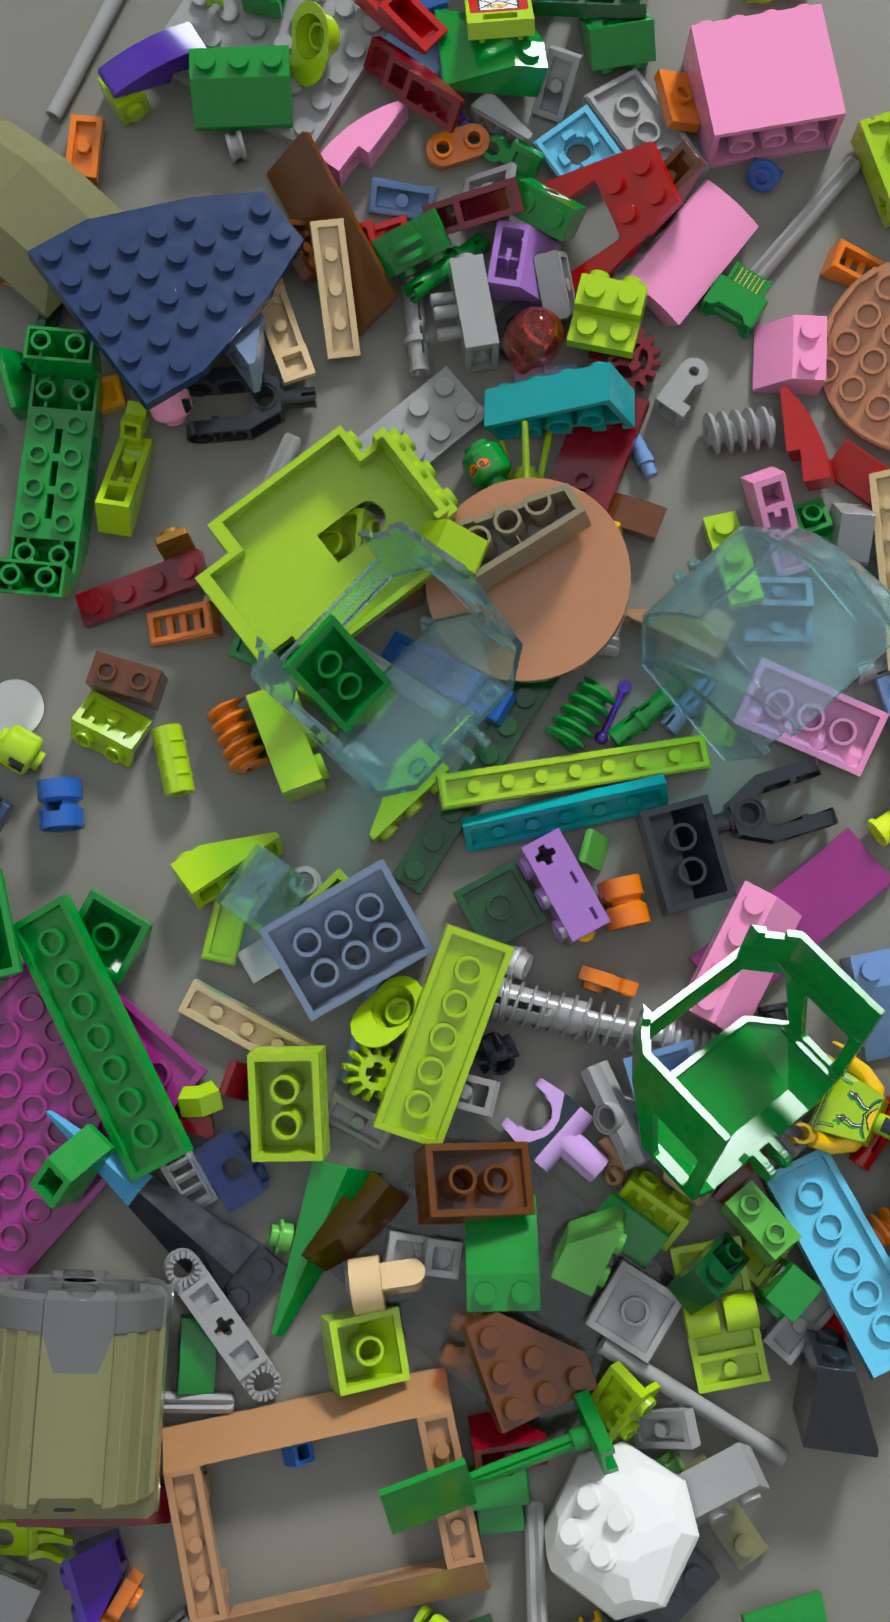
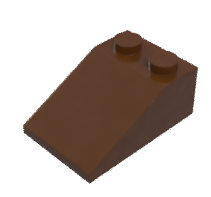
M528 1141L424 1144L413 1152L418 1225L458 1224L535 1214Z

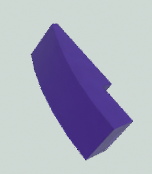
M186 22L158 32L132 45L99 67L98 74L113 98L116 99L171 83L174 73L189 69V48H206L190 22Z

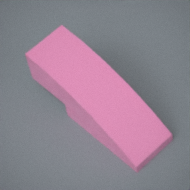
M399 100L384 105L352 123L321 152V155L338 186L342 187L359 163H362L369 169L373 167L408 121L407 106L400 103Z

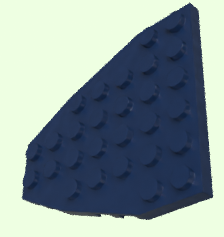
M260 191L190 197L86 219L27 252L33 266L145 410L148 411L203 379L211 371V364L220 354L224 355L230 349V342L240 331L244 332L268 305L274 295L275 287L281 278H285L290 270V263L298 257L303 249L304 239L266 192Z

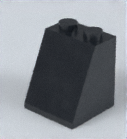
M822 1328L818 1331L807 1329L793 1402V1411L803 1447L878 1458V1446L856 1370L843 1334L827 1328Z

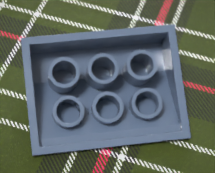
M383 858L258 929L311 1022L435 951Z

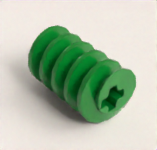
M586 676L584 677L585 682H579L576 685L578 694L571 693L569 695L568 701L571 705L563 704L560 711L563 716L555 715L552 722L555 727L547 726L544 730L545 734L552 741L569 752H573V747L585 748L580 737H593L588 726L592 725L598 728L601 726V723L595 717L597 714L606 717L609 715V712L603 705L605 703L614 706L617 704V701L604 686Z

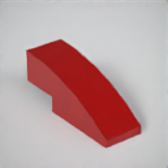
M353 0L382 28L401 42L424 55L448 33V29L419 0Z
M787 386L780 387L787 454L792 462L801 460L803 482L808 491L835 487L833 468L826 446L811 416Z

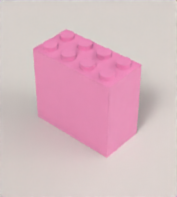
M800 4L791 9L779 11L770 9L761 14L749 16L735 15L725 20L713 22L704 20L691 25L682 64L684 73H687L701 122V126L697 131L701 153L711 168L751 162L754 157L769 159L832 148L846 115L822 4Z

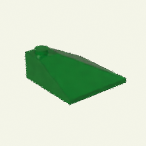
M434 9L433 15L448 29V33L437 43L441 79L453 90L538 98L548 70L544 42L536 29L534 36H523V40H518L517 37L485 39V43H480L479 40L468 41L465 12Z

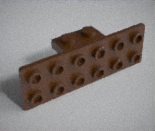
M302 131L267 172L268 179L290 217L288 221L304 239L303 249L298 257L292 261V264L295 267L296 274L303 283H317L309 223L310 221L344 218L358 336H362L398 299L399 295L310 133Z

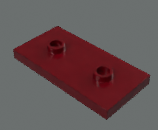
M635 396V428L623 429L622 423L606 424V431L595 432L592 431V427H573L572 434H567L550 479L568 483L596 500L609 514L648 412L649 400Z

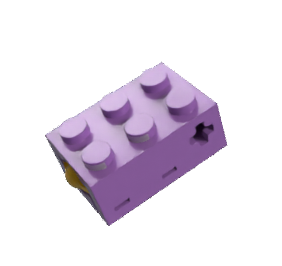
M559 828L521 848L518 863L516 864L526 882L531 879L535 885L536 890L533 895L542 911L548 910L554 921H552L550 927L559 943L565 940L569 947L578 941L589 942L593 939L596 931L604 928L611 922ZM539 853L543 857L549 855L551 862L548 865L544 861L538 863L536 856Z

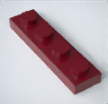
M195 549L76 594L75 598L84 627L88 629L200 588L195 577L207 569L203 552Z

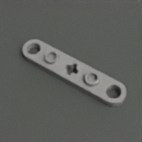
M187 1248L173 1250L168 1254L163 1265L164 1274L170 1284H174L177 1294L249 1396L259 1402L273 1399L281 1388V1377L275 1366L198 1256ZM180 1258L190 1259L192 1262V1269L185 1277H176L173 1274V1265ZM220 1317L225 1321L231 1318V1321L228 1323L230 1330L226 1333H223L221 1330L214 1332L218 1327L216 1320ZM264 1372L271 1375L269 1387L262 1391L255 1390L253 1383L256 1375Z

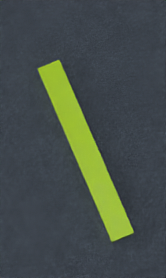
M702 734L440 774L436 776L441 811L619 784L661 774L670 776L708 770L711 768L705 735Z

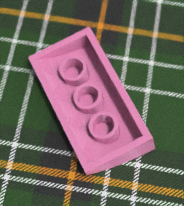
M704 180L627 276H635L641 279L644 285H648L646 305L665 327L680 325L759 226L728 194L711 181Z
M760 659L738 708L734 722L860 777L889 714L765 659Z

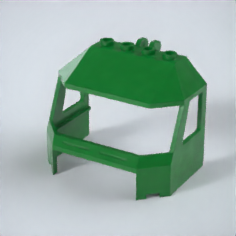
M750 925L741 946L654 1012H651L645 1005L641 1009L633 1028L632 1083L640 1130V1146L691 1201L713 1192L749 1161L753 1170L763 1180H766V1182L772 1181L777 1177L775 1167L769 1163V1160L761 1151L766 1149L768 1157L782 1169L788 1168L792 1164L790 1154L776 1139L806 1115L844 1076L886 1011L803 931L787 929L786 933L767 931L766 926ZM742 969L785 974L788 1021L744 1015L671 1072L651 1053V1038ZM808 998L848 1036V1041L835 1061L806 1034Z

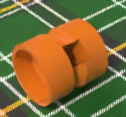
M641 874L617 877L597 883L600 901L608 907L605 911L611 921L606 925L608 932L652 922L648 903L641 900V896L645 893Z

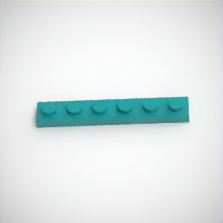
M661 774L461 818L467 852L541 837L557 828L564 832L637 816L641 811L668 805L667 782L664 775Z

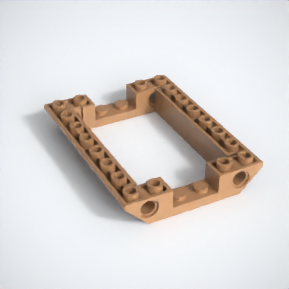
M440 1366L410 1373L411 1380L345 1396H339L335 1391L331 1390L240 1410L231 1414H222L163 1427V1476L190 1622H346L491 1589L473 1504L437 1518L445 1558L233 1605L231 1611L228 1600L230 1585L227 1569H221L209 1506L212 1488L209 1472H205L204 1465L417 1418L427 1471L463 1458L446 1367Z

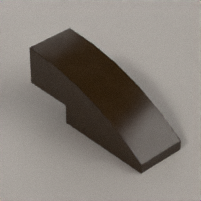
M372 1171L353 1200L344 1195L341 1197L301 1256L324 1271L334 1268L359 1252L379 1235L395 1218L409 1197Z

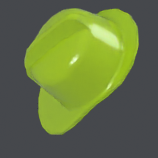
M309 0L302 2L297 7L292 19V73L299 85L305 87L313 86L321 79L327 62L336 53L340 44V30L336 20L331 14L324 13L322 7L316 2Z
M409 976L390 978L364 1001L353 1014L350 1023L351 1034L356 1042L364 1047L379 1048L390 1044L399 1036L405 1035L422 990L418 981Z

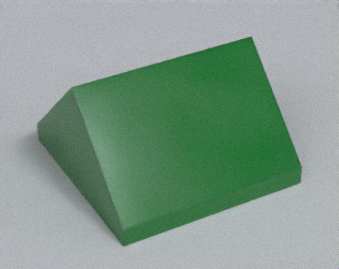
M92 888L79 911V915L111 980L120 984L148 948L153 924Z

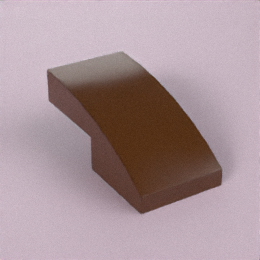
M616 493L609 515L614 521L621 523L622 531L654 543L667 508L639 498Z

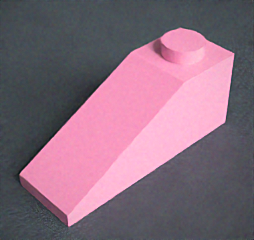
M769 467L741 477L748 509L774 577H786L808 569L786 473L777 468Z

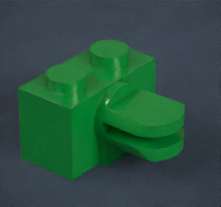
M435 208L371 241L389 279L398 275L400 280L418 272L416 265L426 259L429 265L445 258L447 256L445 249L453 245Z

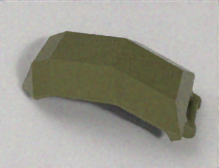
M0 118V277L26 299L41 316L48 318L62 302L30 262L27 251L86 219L123 211L68 160L11 121Z

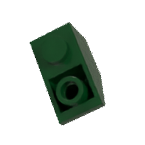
M725 1231L687 1263L666 1287L691 1316L717 1300L749 1262L750 1258L730 1234Z

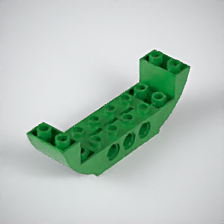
M27 325L23 359L32 372V382L9 558H0V593L65 598L73 591L81 573L85 555L88 554L103 433V391L100 351L84 330Z

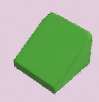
M588 828L584 832L577 857L579 865L601 871L609 839L594 829Z

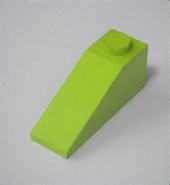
M119 437L95 500L98 532L132 537L140 514L153 449V439L143 437L141 442H136Z
M270 832L199 845L193 850L179 855L170 866L178 883L196 907L200 909L284 854L285 851L279 834L277 832Z

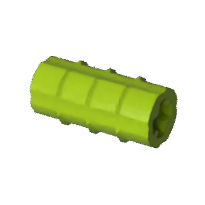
M178 723L166 724L152 729L153 747L155 748L158 760L156 764L159 765L160 781H162L165 797L174 798L194 793L195 787L192 777L194 774L191 773L190 757H188L185 744L187 741L184 739L182 725Z

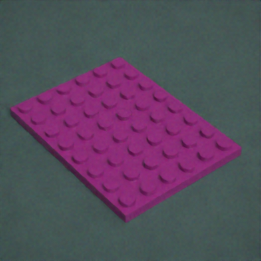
M25 962L22 964L23 972L9 978L0 988V1274L13 1276L29 1274L108 1185L98 1173L79 1201L56 1209H52L29 1186L47 1157L68 1141V1138L46 1115V1110H53L80 1129L92 1123L111 1142ZM116 988L175 1109L179 1105L177 1099L183 1086H196L207 1074L208 1070Z

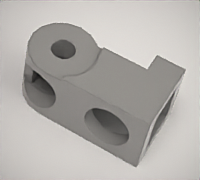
M698 358L686 359L656 397L652 411L679 429L686 420L691 408L686 403L691 396L697 395L702 391L708 376L706 363Z

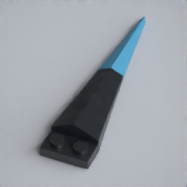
M46 1110V1115L68 1140L81 1130L53 1110ZM114 1150L98 1172L169 1253L175 1249L187 1248L198 1256L243 1322L287 1269V1264L264 1244L184 1196L150 1173L131 1183L117 1152ZM186 1258L177 1260L180 1266L189 1274L192 1269L191 1260Z

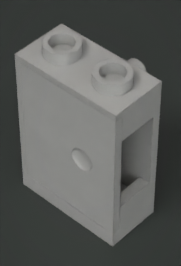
M463 253L453 259H449L450 291L431 294L430 303L431 307H433L434 320L455 318L456 326L438 328L436 330L437 341L444 342L459 339L465 375L498 369L499 338L483 254Z

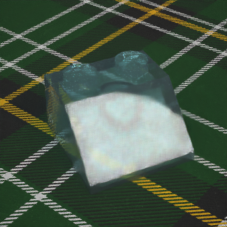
M255 844L218 895L215 902L260 933L258 931L259 928L296 908L310 890L312 884L265 847Z

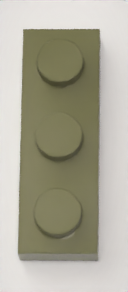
M702 1452L687 1463L680 1473L701 1463L707 1457ZM738 1505L728 1511L730 1516L727 1519L710 1525L709 1522L707 1523L735 1564L742 1570L770 1548L741 1506Z

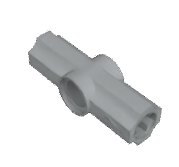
M608 1060L599 1062L581 1071L583 1081L595 1104L593 1111L594 1125L599 1132L609 1135L625 1172L652 1160L651 1156L640 1146L636 1103L632 1098L623 1095Z

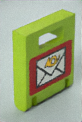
M464 0L468 41L479 40L480 43H485V39L517 37L518 40H523V36L535 35V19L531 0Z

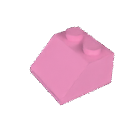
M791 315L754 327L752 392L780 394V387L787 386L793 394L818 396L826 381L828 316Z

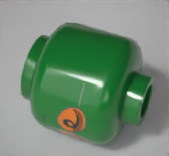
M485 438L474 442L466 448L462 467L475 488L485 489L494 484L507 481L505 477L510 473L512 466L498 442L488 441Z

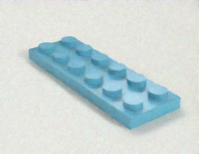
M815 1150L793 1161L788 1168L777 1169V1177L772 1181L766 1182L763 1178L761 1180L777 1209L802 1236L798 1240L797 1245L872 1380L890 1370V1258L832 1156L823 1151Z

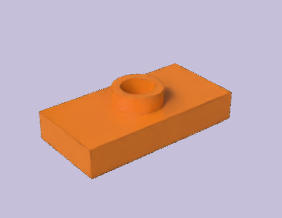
M659 69L654 76L667 129L696 133L701 126L687 73Z

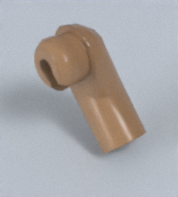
M603 1134L596 1143L610 1159L605 1166L604 1179L608 1185L617 1187L626 1180L628 1171L625 1172L609 1135Z

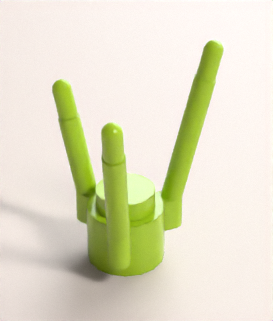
M522 421V466L516 468L515 474L511 467L507 480L544 478L553 432L546 430L537 473L536 467L530 466L528 421ZM499 440L498 443L502 446L505 454L507 455L510 461L505 442L503 440Z

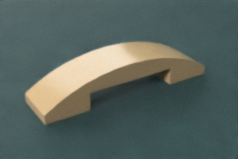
M281 278L274 289L272 299L261 313L267 324L266 337L283 383L286 386L316 376V372L287 296L283 279Z

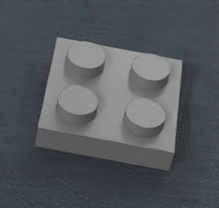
M621 1259L584 1322L648 1364L682 1305L667 1287Z

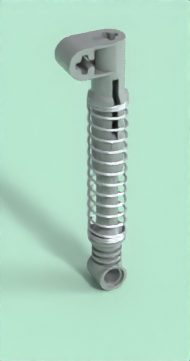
M504 977L497 995L501 997L500 1001H495L490 1014L492 1020L502 1022L503 1018H505L507 1024L511 1020L519 1021L520 1027L524 1026L525 1023L531 1024L533 1030L538 1029L540 1026L546 1029L547 1034L552 1030L559 1031L560 1037L566 1033L572 1034L574 1040L578 1039L579 1036L583 1037L584 1031H586L587 1043L592 1042L595 1034L598 1033L601 1047L607 1043L609 1037H612L614 1050H617L622 1041L626 1040V1051L628 1053L633 1051V1044L629 1050V1041L633 1042V1028L636 1024V1021L632 1020V1007L627 1018L618 1017L619 1004L616 1005L614 1014L610 1015L605 1013L606 1001L602 1003L600 1012L593 1011L592 997L586 1002L579 1000V995H576L575 999L566 997L565 991L562 992V995L553 994L552 988L545 992L539 990V985L532 989L526 987L525 981L520 986L513 984L511 978ZM511 999L515 1000L514 1004H510ZM524 1002L529 1003L528 1008L523 1007ZM676 1019L651 1038V1047L654 1050L692 1039L697 1052L719 1034L710 1032L707 1035L706 1030H701L698 1033V1028H692L690 1031L689 1026H685L682 1020ZM602 1035H606L602 1043Z

